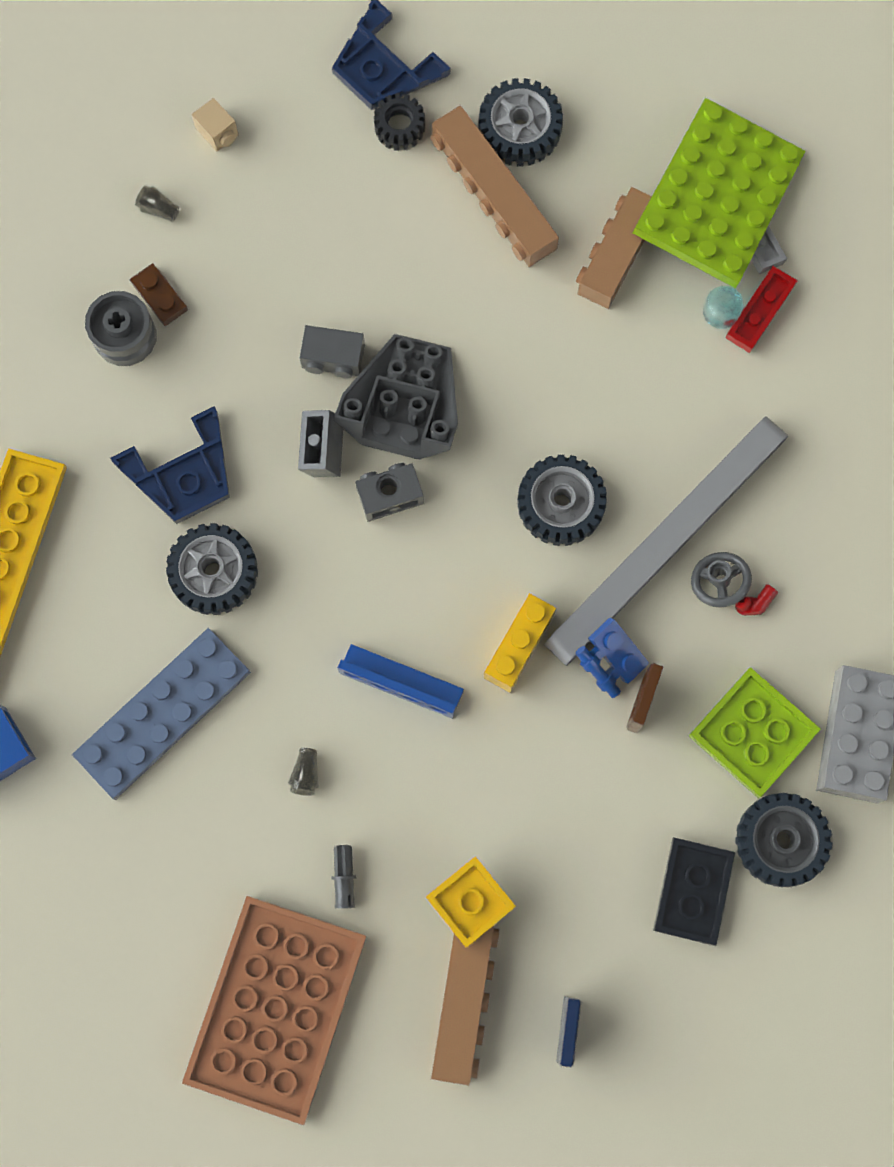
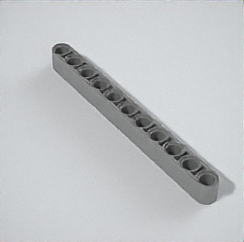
M765 416L551 635L544 646L566 666L577 657L576 651L590 643L588 637L609 617L613 619L782 445L788 438V435Z

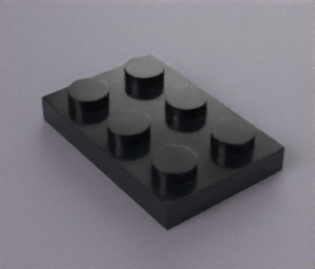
M673 837L653 931L717 946L736 852Z

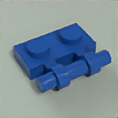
M610 617L588 637L594 648L589 652L585 646H582L575 653L581 660L580 665L586 672H591L597 680V686L602 692L606 691L611 698L617 697L621 692L616 685V680L619 677L623 682L629 684L649 664L648 660L616 620ZM602 658L611 666L606 671L600 665Z

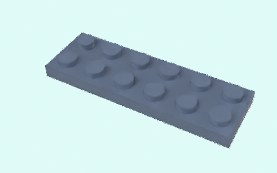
M207 628L84 742L72 756L108 795L116 800L251 672Z

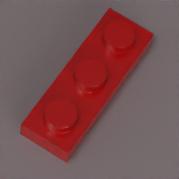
M772 266L725 338L751 353L798 280Z

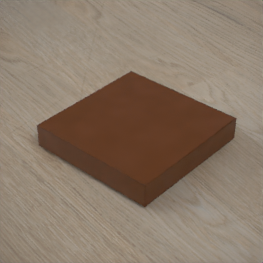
M653 663L644 673L626 726L628 731L638 733L644 726L664 666Z

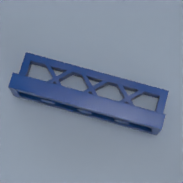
M352 644L348 649L345 659H341L337 667L339 673L452 719L464 692L463 688Z

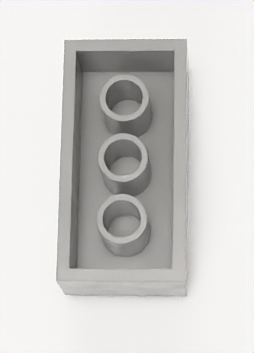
M843 665L835 671L816 791L880 803L887 800L894 756V675Z

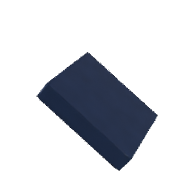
M564 996L556 1062L560 1066L572 1068L581 1001L577 998Z

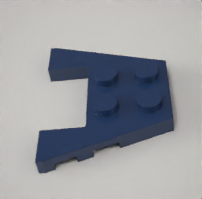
M378 0L370 1L369 8L364 17L360 18L356 31L351 39H348L332 66V73L371 110L379 107L378 103L381 100L386 103V96L388 95L395 99V93H400V97L451 74V68L434 52L429 54L411 70L375 36L378 31L392 20V13Z
M215 406L191 417L204 444L149 472L135 446L110 458L113 464L175 524L230 498L219 417Z

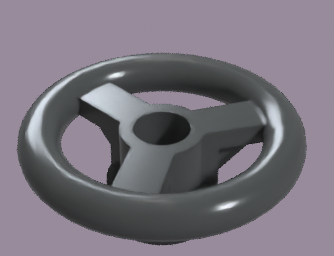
M717 552L704 557L695 566L691 576V586L696 597L709 606L719 608L732 606L741 601L747 595L752 583V574L748 564L738 555L729 552ZM726 561L731 562L735 565L731 567L729 563H727ZM742 572L743 582L740 589L728 597L727 587L731 579ZM719 575L725 576L723 579H717ZM700 577L709 580L717 588L718 598L711 597L703 591Z

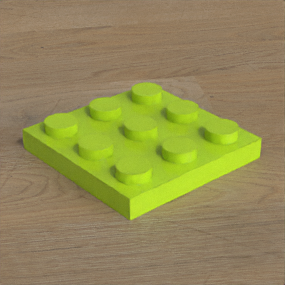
M750 667L688 736L759 799L821 729Z

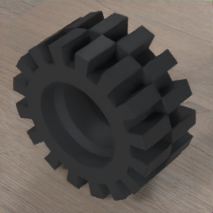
M395 93V99L388 95L386 96V103L383 100L378 103L379 108L376 107L374 111V127L376 136L378 135V140L381 144L385 141V147L389 149L391 145H394V150L399 151V146L403 145L404 150L409 149V143L413 147L416 146L417 139L421 141L423 132L425 133V112L423 113L422 105H418V100L413 98L410 101V95L405 94L403 99L400 98V93ZM395 115H405L409 117L411 122L407 128L399 130L392 128L389 125V120Z

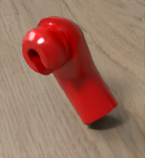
M766 584L757 597H744L735 604V609L744 616L761 615L777 596L778 591Z

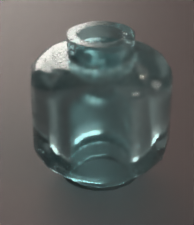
M730 286L714 288L708 294L703 306L705 320L717 329L732 327L742 313L744 307L743 298L735 288Z

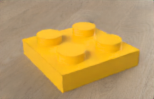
M476 856L426 896L427 900L465 948L516 907Z

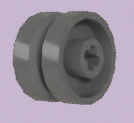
M111 291L101 295L90 305L85 315V329L89 339L98 354L109 363L117 366L134 365L143 361L155 346L157 329L145 303L134 294L126 291Z

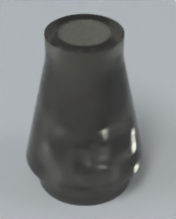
M144 185L135 201V206L140 208V212L167 219L171 222L175 221L180 211L179 206L174 204L154 186L150 188Z
M311 748L299 749L296 763L288 781V784L291 785L290 792L297 795L312 796L315 794V789L319 788L317 750Z

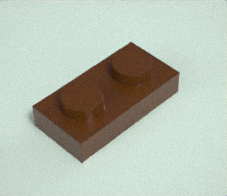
M153 263L129 279L164 326H167L188 311L185 303Z

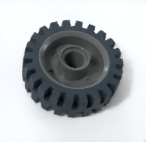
M788 793L771 794L754 802L743 813L736 829L737 837H735V843L738 847L737 853L741 857L745 869H748L751 872L750 874L761 880V882L776 887H794L815 878L825 868L824 865L830 858L829 852L833 844L830 841L832 831L827 826L829 822L826 817L822 816V811L818 806L811 804L812 801L807 798H801L800 795ZM780 831L787 833L790 837V845L787 849L780 847L777 843V835Z

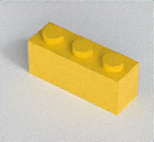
M529 593L484 672V679L510 693L550 624L556 607Z

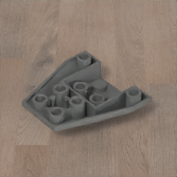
M394 334L344 391L336 410L334 421L363 446L418 460L449 451L458 426L451 348Z

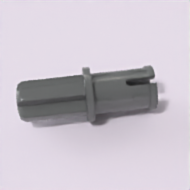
M337 845L334 847L335 876H331V880H334L335 908H355L354 879H356V875H353L351 845Z

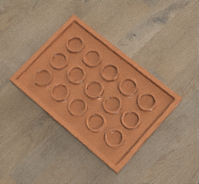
M246 896L182 1084L305 1125L367 936Z

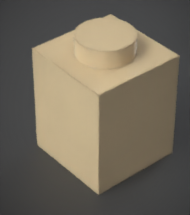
M214 97L191 114L195 128L216 151L231 145L239 135L235 120Z

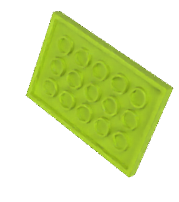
M705 97L632 233L736 289L806 151Z

